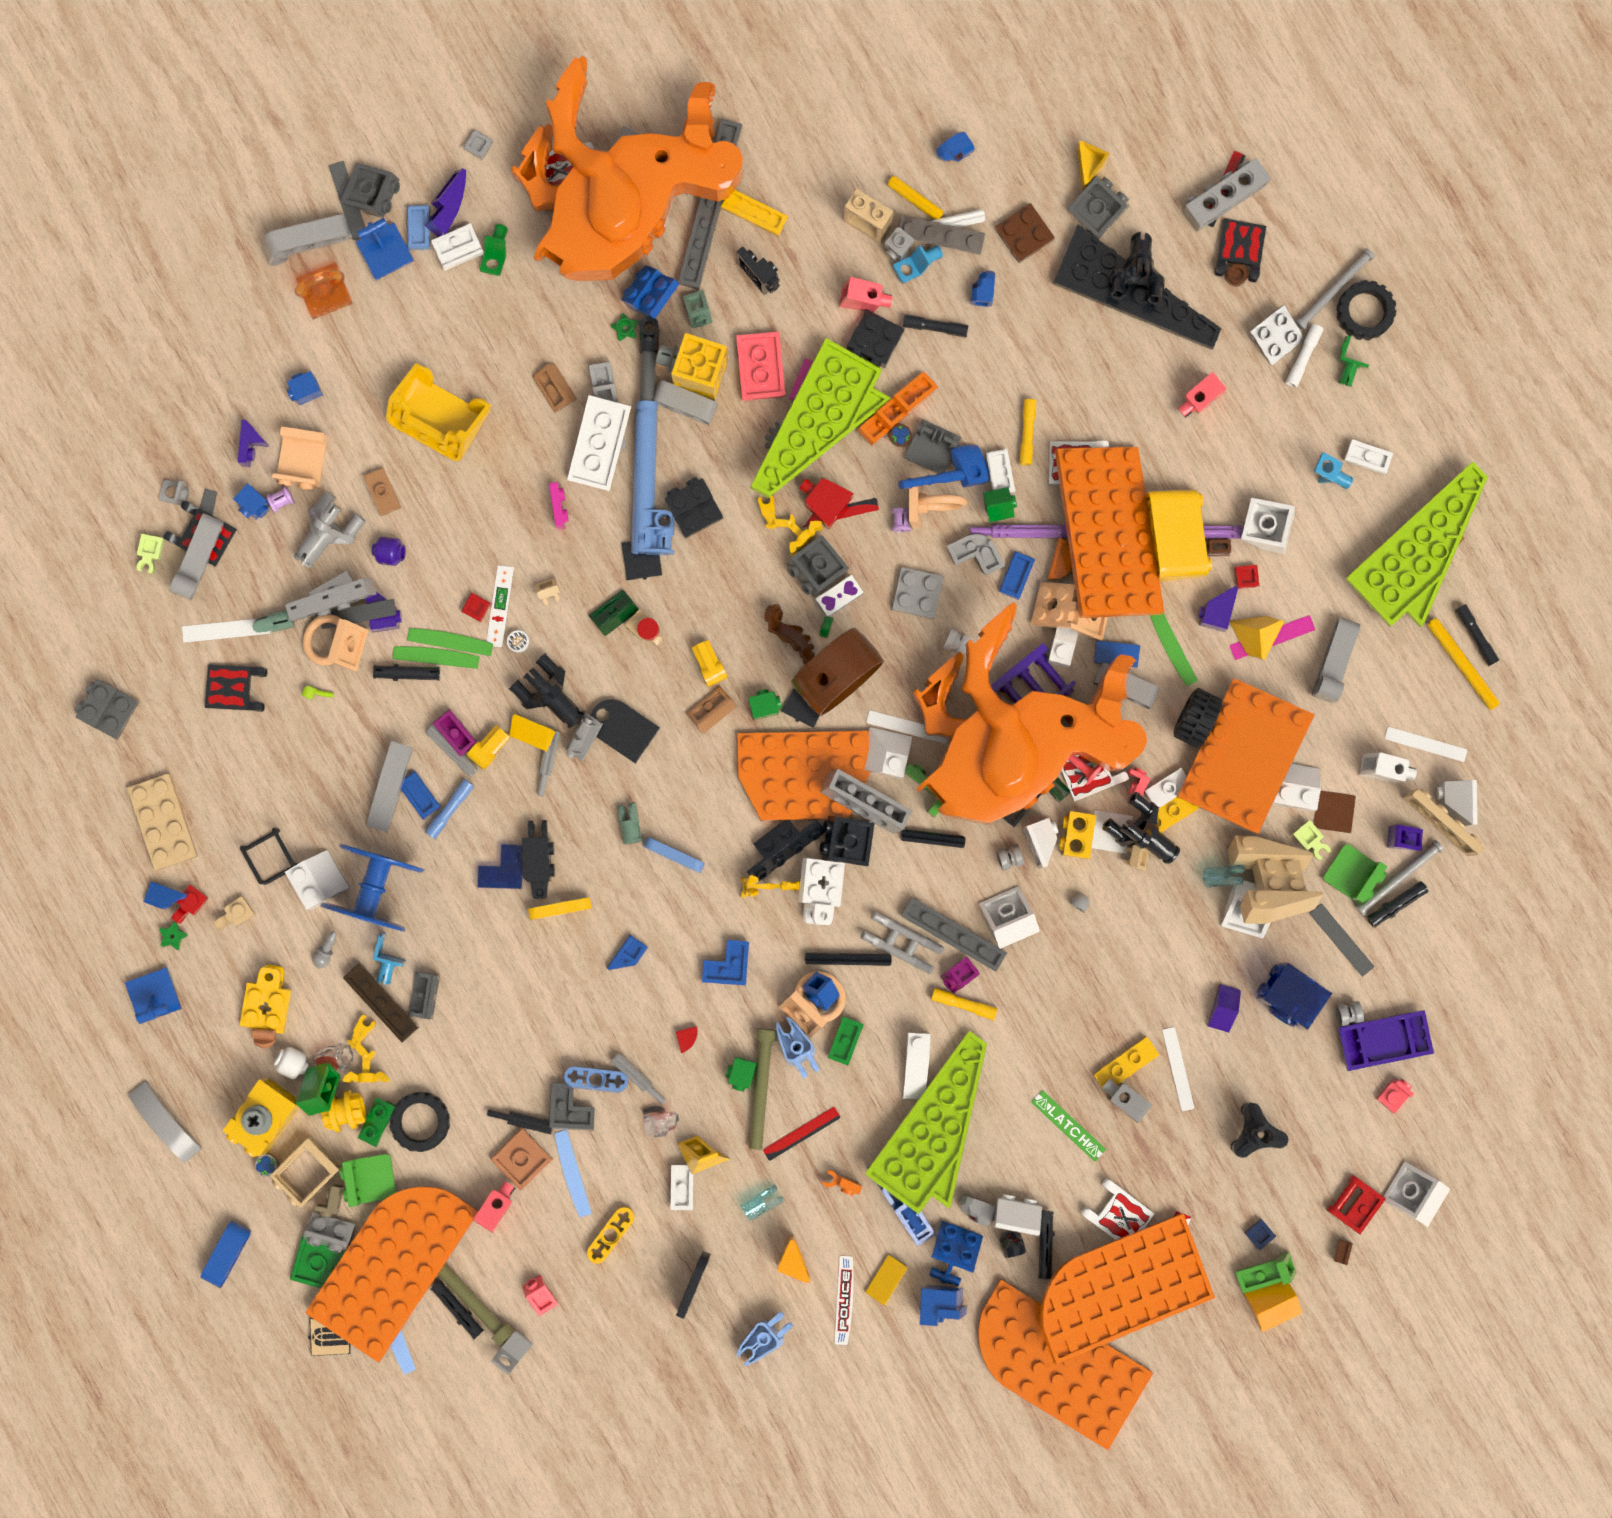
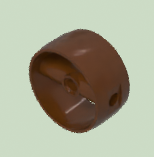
M854 627L840 635L813 657L794 676L791 683L806 704L816 714L823 716L862 686L883 665L884 660L866 636Z

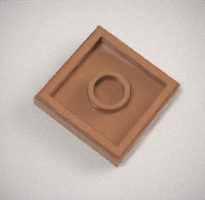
M521 1128L490 1160L521 1191L553 1158L524 1128Z

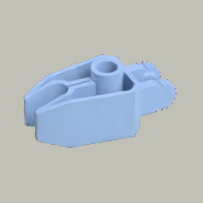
M786 1017L791 1026V1036L789 1033H784L779 1022L776 1023L777 1035L786 1061L789 1065L796 1066L804 1079L808 1076L805 1068L801 1065L802 1062L809 1059L812 1069L815 1072L820 1070L813 1058L816 1049L800 1027L791 1018Z
M779 1312L771 1320L759 1322L743 1341L736 1356H741L748 1349H751L753 1352L752 1356L744 1363V1366L760 1360L784 1344L783 1336L793 1325L790 1322L784 1325L780 1331L776 1329L774 1325L783 1319L784 1314L782 1312Z

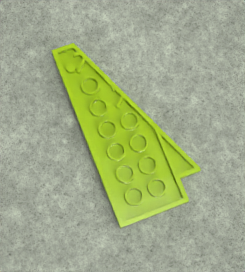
M1474 461L1345 578L1389 627L1405 613L1419 627L1425 623L1488 479V476Z
M971 1031L963 1038L865 1173L867 1177L918 1215L931 1197L948 1209L952 1204L987 1043Z

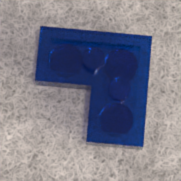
M501 844L500 866H478L477 888L522 889V845Z

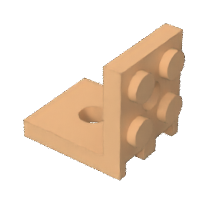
M1040 582L1031 620L1032 625L1071 629L1095 641H1103L1108 617L1080 618L1075 584ZM1057 601L1056 608L1052 610L1054 602Z

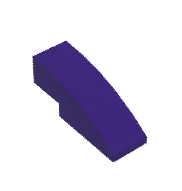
M464 168L453 173L431 202L437 210L425 226L437 237L447 233L459 211L466 184V170Z

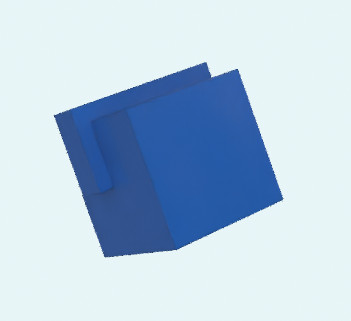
M938 1285L923 1287L921 1289L920 1325L938 1326V1322L943 1323L944 1319L960 1320L967 1315V1305H962L963 1288Z

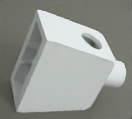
M1381 752L1363 754L1359 775L1396 783L1405 782L1406 779L1413 781L1416 778L1417 769L1409 767L1410 762L1407 759Z

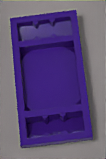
M1425 1010L1338 1027L1347 1071L1434 1054Z

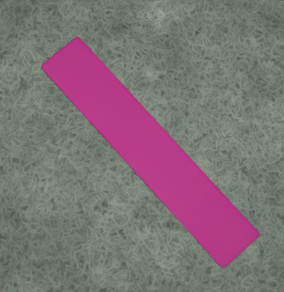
M1310 615L1282 625L1272 646L1314 631L1315 627ZM1240 641L1229 645L1235 660L1248 656Z

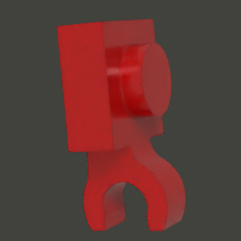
M189 885L184 891L187 897L177 901L181 907L171 917L176 923L181 924L189 912L195 916L209 899L192 885Z

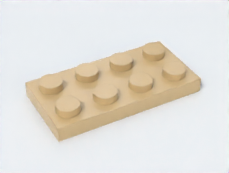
M168 773L127 788L154 871L198 857L171 774Z
M1415 789L1408 791L1402 797L1465 855H1479L1485 849L1481 845L1482 841L1476 835L1468 834L1464 830L1465 826L1459 820L1450 818L1447 815L1449 812L1442 805H1436L1431 801V795L1425 790Z

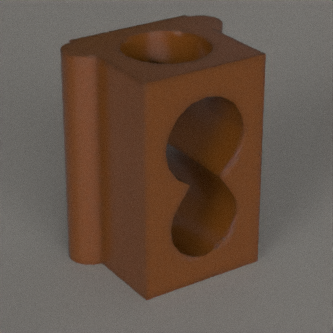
M1207 539L1208 556H1230L1231 539ZM1216 544L1219 546L1221 544H1224L1226 546V550L1220 548L1219 550H1214L1212 548V545Z
M1340 1239L1334 1262L1348 1265L1353 1243Z

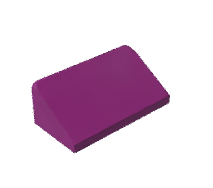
M450 709L433 722L434 726L460 757L470 751L477 743L475 738Z

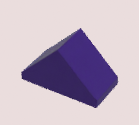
M1403 825L1389 826L1387 848L1422 851L1423 829Z
M1219 984L1208 1027L1230 1032L1239 1013L1241 990Z

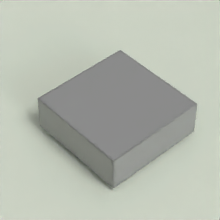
M474 129L463 148L465 151L483 160L494 142Z

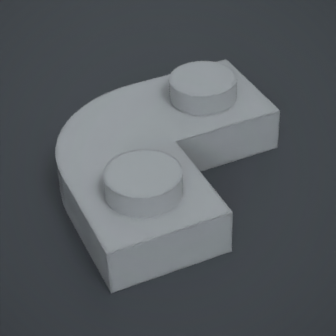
M970 534L947 545L956 565L976 556L985 576L1005 566L993 541L984 535Z

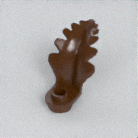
M769 605L764 615L765 621L768 622V631L775 634L782 642L790 643L793 650L798 651L800 658L803 659V664L806 665L815 657V653L811 651L815 648L814 645L808 644L811 637L802 634V627L781 622L783 611L780 605Z

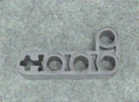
M335 215L271 231L264 236L262 245L269 265L276 266L286 262L289 255L349 240L352 234L345 215Z
M205 513L202 514L180 569L171 583L169 592L189 600L193 599L224 521Z
M1338 617L1313 687V697L1330 703H1335L1339 700L1344 688L1342 680L1360 630L1359 623Z

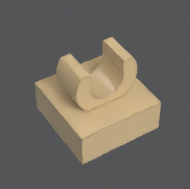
M555 577L535 584L539 600L543 599L546 606L549 605L547 600L549 596H554L557 602L560 600L558 594L560 590Z
M1133 845V849L1125 848V851L1131 853V859H1123L1122 862L1131 868L1145 871L1149 851L1146 848L1141 849Z

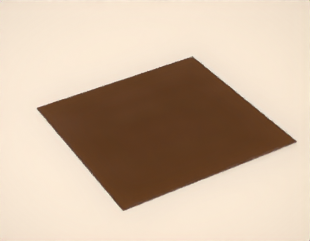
M1320 791L1318 808L1315 811V827L1317 829L1351 833L1356 796Z

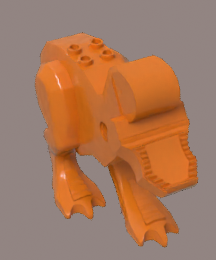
M581 56L580 59L575 57L556 84V90L559 92L553 102L549 99L546 101L552 125L547 123L544 127L540 125L521 152L524 160L519 168L513 165L511 172L513 178L525 189L535 211H554L551 228L539 243L534 260L539 262L547 257L560 266V275L569 280H613L640 260L643 255H649L654 246L652 244L656 237L661 238L666 230L664 225L674 196L686 193L717 202L729 198L741 182L743 156L740 149L733 143L727 141L713 143L711 140L714 137L712 129L714 119L711 116L710 107H712V104L710 102H713V96H715V84L711 82H700L695 85L688 100V116L680 136L675 137L653 133L621 136L608 152L589 148L577 137L575 130L577 114L585 93L584 89L588 84L586 79L588 70L587 58ZM552 146L554 153L563 155L573 166L563 182L554 186L549 184L546 177L547 160L549 159Z
M1012 602L981 629V632L978 633L981 638L977 642L973 643L969 640L965 645L966 671L962 691L971 696L977 707V711L968 719L952 718L946 712L947 707L945 703L948 699V694L951 692L954 680L959 675L964 655L961 652H958L928 678L925 683L928 687L924 691L920 692L916 689L912 693L923 716L925 734L928 736H940L950 741L937 770L922 782L916 790L920 792L927 786L942 802L943 805L937 810L943 816L987 825L1022 808L1027 810L1038 801L1036 796L1039 793L1043 796L1055 786L1053 781L1057 778L1071 755H1079L1107 771H1119L1126 768L1144 751L1147 743L1146 732L1142 726L1135 721L1122 720L1120 712L1121 702L1128 698L1125 692L1127 690L1125 688L1127 686L1125 678H1128L1126 674L1130 672L1127 670H1131L1129 666H1133L1136 660L1128 655L1116 657L1101 676L1097 691L1089 705L1064 695L1032 691L1015 704L1009 705L1002 701L992 689L989 683V673L995 656L999 652L998 650L1007 639V633L1012 630L1011 624L1017 609V605ZM1061 718L1068 721L1069 727L1062 726Z

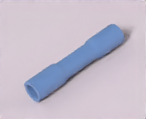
M463 779L452 794L451 799L439 815L434 818L425 833L436 839L446 826L449 818L474 788V785Z

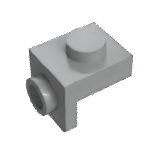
M898 227L885 242L884 249L886 250V255L894 261L896 259L898 261L903 260L906 257L907 250L914 243V239Z

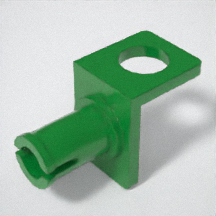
M496 224L492 237L485 235V253L480 265V272L495 276L501 275L507 256L506 241L504 240L508 232L506 226ZM489 260H496L499 265L495 269H490L486 266V263Z
M1347 335L1344 337L1337 361H1341L1345 365L1339 383L1352 387L1357 368L1366 369L1369 365L1345 357L1351 336Z

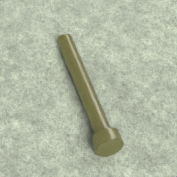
M755 1028L754 1040H759L749 1149L762 1150L772 1042L777 1041V1030Z
M445 1263L438 1275L494 1334L491 1339L500 1346L515 1330L508 1322L503 1325Z

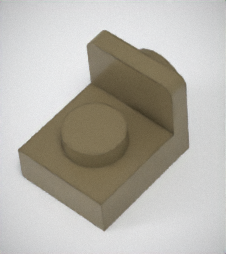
M337 1184L331 1186V1189L327 1190L325 1202H328V1206L317 1204L314 1206V1211H319V1215L325 1217H332L333 1214L339 1213L344 1186Z

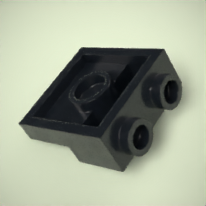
M743 246L736 251L737 264L764 296L768 292L770 294L774 293L780 287V279L776 273L778 269L772 261L767 262L763 257L756 262L758 259L750 249L747 251Z
M866 309L858 327H856L847 344V350L869 360L868 362L879 368H886L905 328Z
M697 477L690 479L686 482L687 486L681 490L678 487L673 488L666 493L668 497L664 498L685 539L724 519L703 478L700 480Z
M828 816V820H825L822 826L823 833H826L825 840L821 842L819 847L822 860L869 866L875 823Z

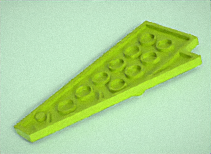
M825 338L749 488L769 499L890 400V397L873 388L882 369Z

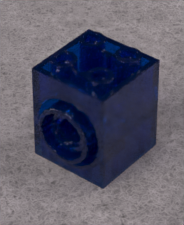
M1290 963L1275 964L1268 974L1271 976L1266 983L1263 982L1257 989L1256 993L1258 996L1256 999L1269 1008L1268 1011L1288 1026L1293 1028L1296 1026L1298 1029L1308 1030L1333 993Z

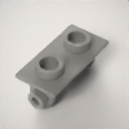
M585 712L565 749L567 751L566 755L570 758L575 756L583 761L603 724Z

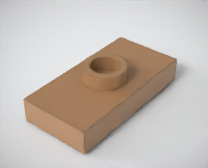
M384 468L363 476L381 517L401 508Z

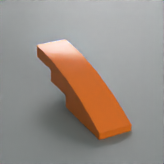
M923 371L896 393L889 402L861 425L857 431L873 446L927 399L938 386Z

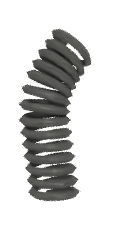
M652 1106L643 1109V1115L652 1112L662 1114L665 1112V1109L660 1106Z

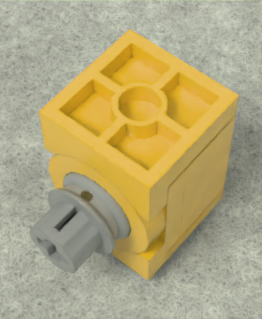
M685 333L680 348L677 345L674 348L661 345L656 364L667 367V372L672 371L671 375L674 385L715 401L728 363V350L725 345Z
M269 1077L259 1079L248 1094L246 1101L239 1107L236 1115L231 1118L223 1129V1132L227 1134L226 1138L234 1144L240 1143L245 1147L244 1151L252 1157L268 1154L300 1109L295 1103L297 1097Z

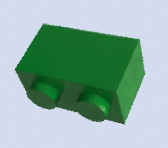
M329 1063L307 1068L295 1103L308 1116L330 1111L341 1075Z

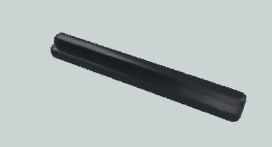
M805 953V964L890 966L892 964V956L890 954Z

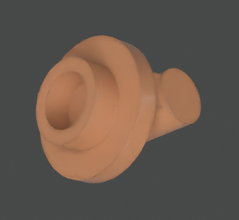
M253 1029L252 1037L254 1038V1044L260 1048L271 1047L276 1042V1030Z

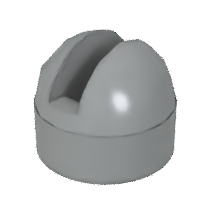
M1078 894L1074 896L1070 904L1085 913L1089 906V899L1084 894Z

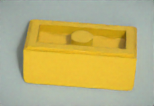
M513 714L509 736L547 752L555 731Z
M888 1254L865 1293L885 1306L908 1267Z

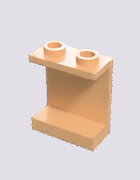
M281 426L282 447L277 474L273 473L272 478L281 486L291 487V484H296L304 490H312L313 487L319 488L328 437L325 433Z

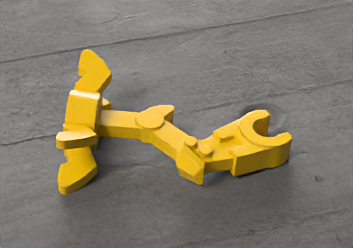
M773 495L770 497L769 504H763L762 498L758 497L762 516L765 517L768 523L765 527L768 529L776 527L789 528L798 537L796 541L790 542L791 556L797 554V550L807 545L815 536L816 531L823 529L821 521H811L809 529L802 531L795 524V518L792 514L789 520L776 519Z
M756 876L740 877V881L743 883L741 898L758 895L759 890L757 889L770 890L781 888V891H799L800 882L781 881L780 884H755L759 882Z
M362 1015L353 1030L352 1039L347 1040L350 1048L356 1049L363 1059L362 1073L357 1075L350 1071L343 1078V1082H390L389 1077L384 1072L370 1073V1063L375 1056V1051L368 1053L361 1044V1041L375 1028L376 1022L372 1021L369 1026H365L364 1020L367 1016Z

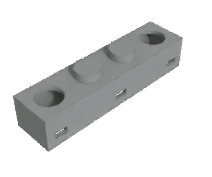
M362 578L287 603L285 606L290 621H297L317 614L318 617L331 614L330 610L335 608L338 611L350 608V603L377 594L372 578Z

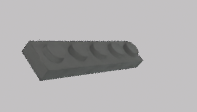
M913 897L901 917L995 972L1007 954L1004 950L999 949L997 946Z

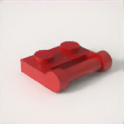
M1352 1174L1346 1188L1333 1206L1330 1205L1327 1211L1361 1235L1386 1198ZM1359 1187L1362 1190L1344 1215L1340 1210L1355 1189Z

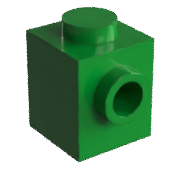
M1008 487L983 492L989 523L1015 517L1014 508L1017 507L1015 495L1010 494Z
M769 689L757 691V696L748 697L754 721L779 715L778 709H782L780 696H775L774 691L769 692Z
M735 1057L733 1066L728 1065L725 1076L729 1078L728 1083L732 1084L731 1088L744 1092L745 1088L750 1089L757 1063Z

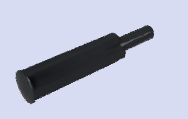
M493 1110L487 1111V1116L506 1120L508 1125L550 1135L553 1131L552 1128H549V1120L510 1111V1114Z

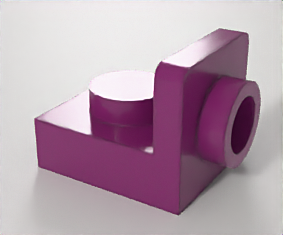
M965 957L942 974L941 978L946 988L955 993L980 975L970 959Z

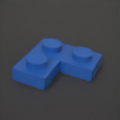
M727 940L726 962L704 960L702 982L746 986L749 941Z

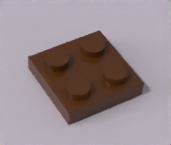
M1031 203L995 226L996 232L1018 263H1021L1055 239Z

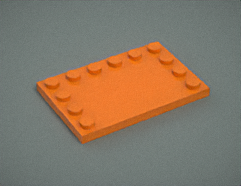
M1233 678L1223 699L1219 717L1207 740L1201 746L1177 797L1259 834L1315 714Z

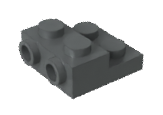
M356 163L341 203L345 206L362 210L366 214L383 218L385 214L391 211V199L393 194L398 193L400 189V179L392 172Z
M1096 176L1068 207V210L1098 238L1130 207L1127 203L1129 198L1121 191L1116 193L1111 188L1114 184L1105 176L1102 179Z
M823 535L792 556L786 563L789 575L793 578L797 577L802 583V591L807 595L811 594L813 598L849 570L847 564Z
M97 679L96 682L92 681L87 687L86 693L88 696L85 701H80L76 706L75 712L77 715L75 718L118 740L139 701Z

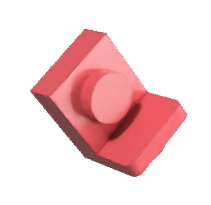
M1139 768L1129 769L1127 774L1137 779V782H1132L1128 793L1132 795L1138 792L1142 796L1151 778L1146 776L1147 772Z
M1392 1079L1376 1099L1395 1114L1408 1097H1412L1414 1093L1410 1090L1412 1086L1405 1080Z
M541 1275L530 1279L522 1287L526 1299L539 1316L558 1305L557 1299L546 1286Z

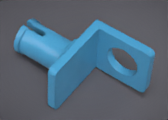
M920 245L910 257L895 263L892 267L901 283L904 284L923 275L931 265V262L943 257V252L938 245L926 251ZM908 265L912 270V274L909 276L904 275L901 272V266Z
M1325 452L1321 453L1314 472L1320 475L1318 479L1320 484L1336 483L1344 489H1348L1353 483V477L1340 471L1343 465L1341 461ZM1326 460L1330 461L1329 463H1326L1324 465V468L1322 469L1323 462Z
M382 932L378 936L373 960L381 962L377 982L382 983L384 981L383 984H390L394 966L402 967L406 960L381 953L386 935L385 932Z

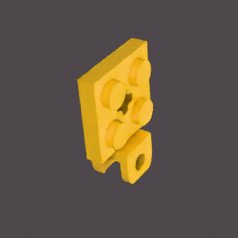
M267 964L260 969L257 983L247 982L239 1026L276 1030V1033L280 1034L285 1033L292 989L281 988L283 987L285 970L282 966ZM264 1002H267L268 1007H271V1011L263 1013L260 1005H264Z

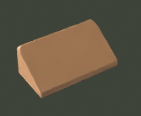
M547 364L532 376L554 413L577 400L556 364Z
M719 686L686 714L704 734L734 710L736 705Z

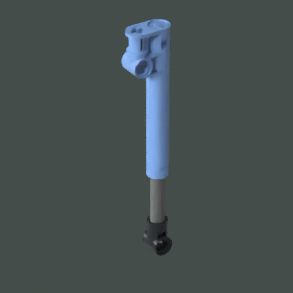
M646 316L642 318L639 324V353L642 354L640 401L636 402L631 553L674 555L675 551L671 550L672 537L674 536V517L667 510H654L657 443L656 412L658 411V403L653 401L655 390L656 354L659 351L660 329L656 318L653 319ZM647 324H653L655 329L652 332H646L644 327ZM665 516L670 518L671 522L668 526H661L659 524L660 518Z

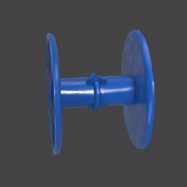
M339 844L341 849L369 857L370 860L363 882L358 883L361 888L354 910L326 902L321 903L320 906L363 921L405 932L404 926L375 917L381 895L386 892L384 886L391 864L419 873L424 872L425 869L383 855Z

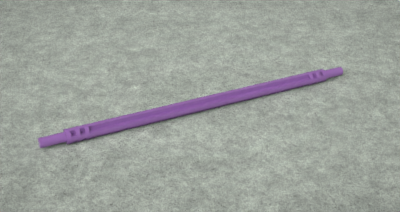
M992 525V527H970V534L992 536V538H1068L1066 525ZM1203 526L1205 539H1241L1244 526Z

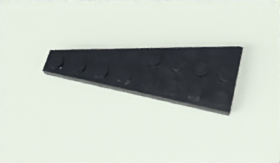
M1077 225L1053 282L1054 285L1213 350L1222 328L1203 314L1200 315L1188 306V303L1181 301L1167 288L1162 290V302L1156 305L1148 301V287L1138 284H1125V296L1122 299L1112 298L1110 274L1113 270L1126 265V260L1117 254V251L1113 248H1109L1102 243L1098 237L1091 235L1083 229V226Z

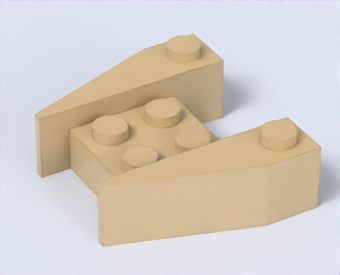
M1234 836L1227 850L1231 869H1252L1257 890H1247L1240 904L1244 924H1267L1315 910L1323 896V892L1307 891L1302 871L1306 870L1313 857L1312 852L1257 836Z

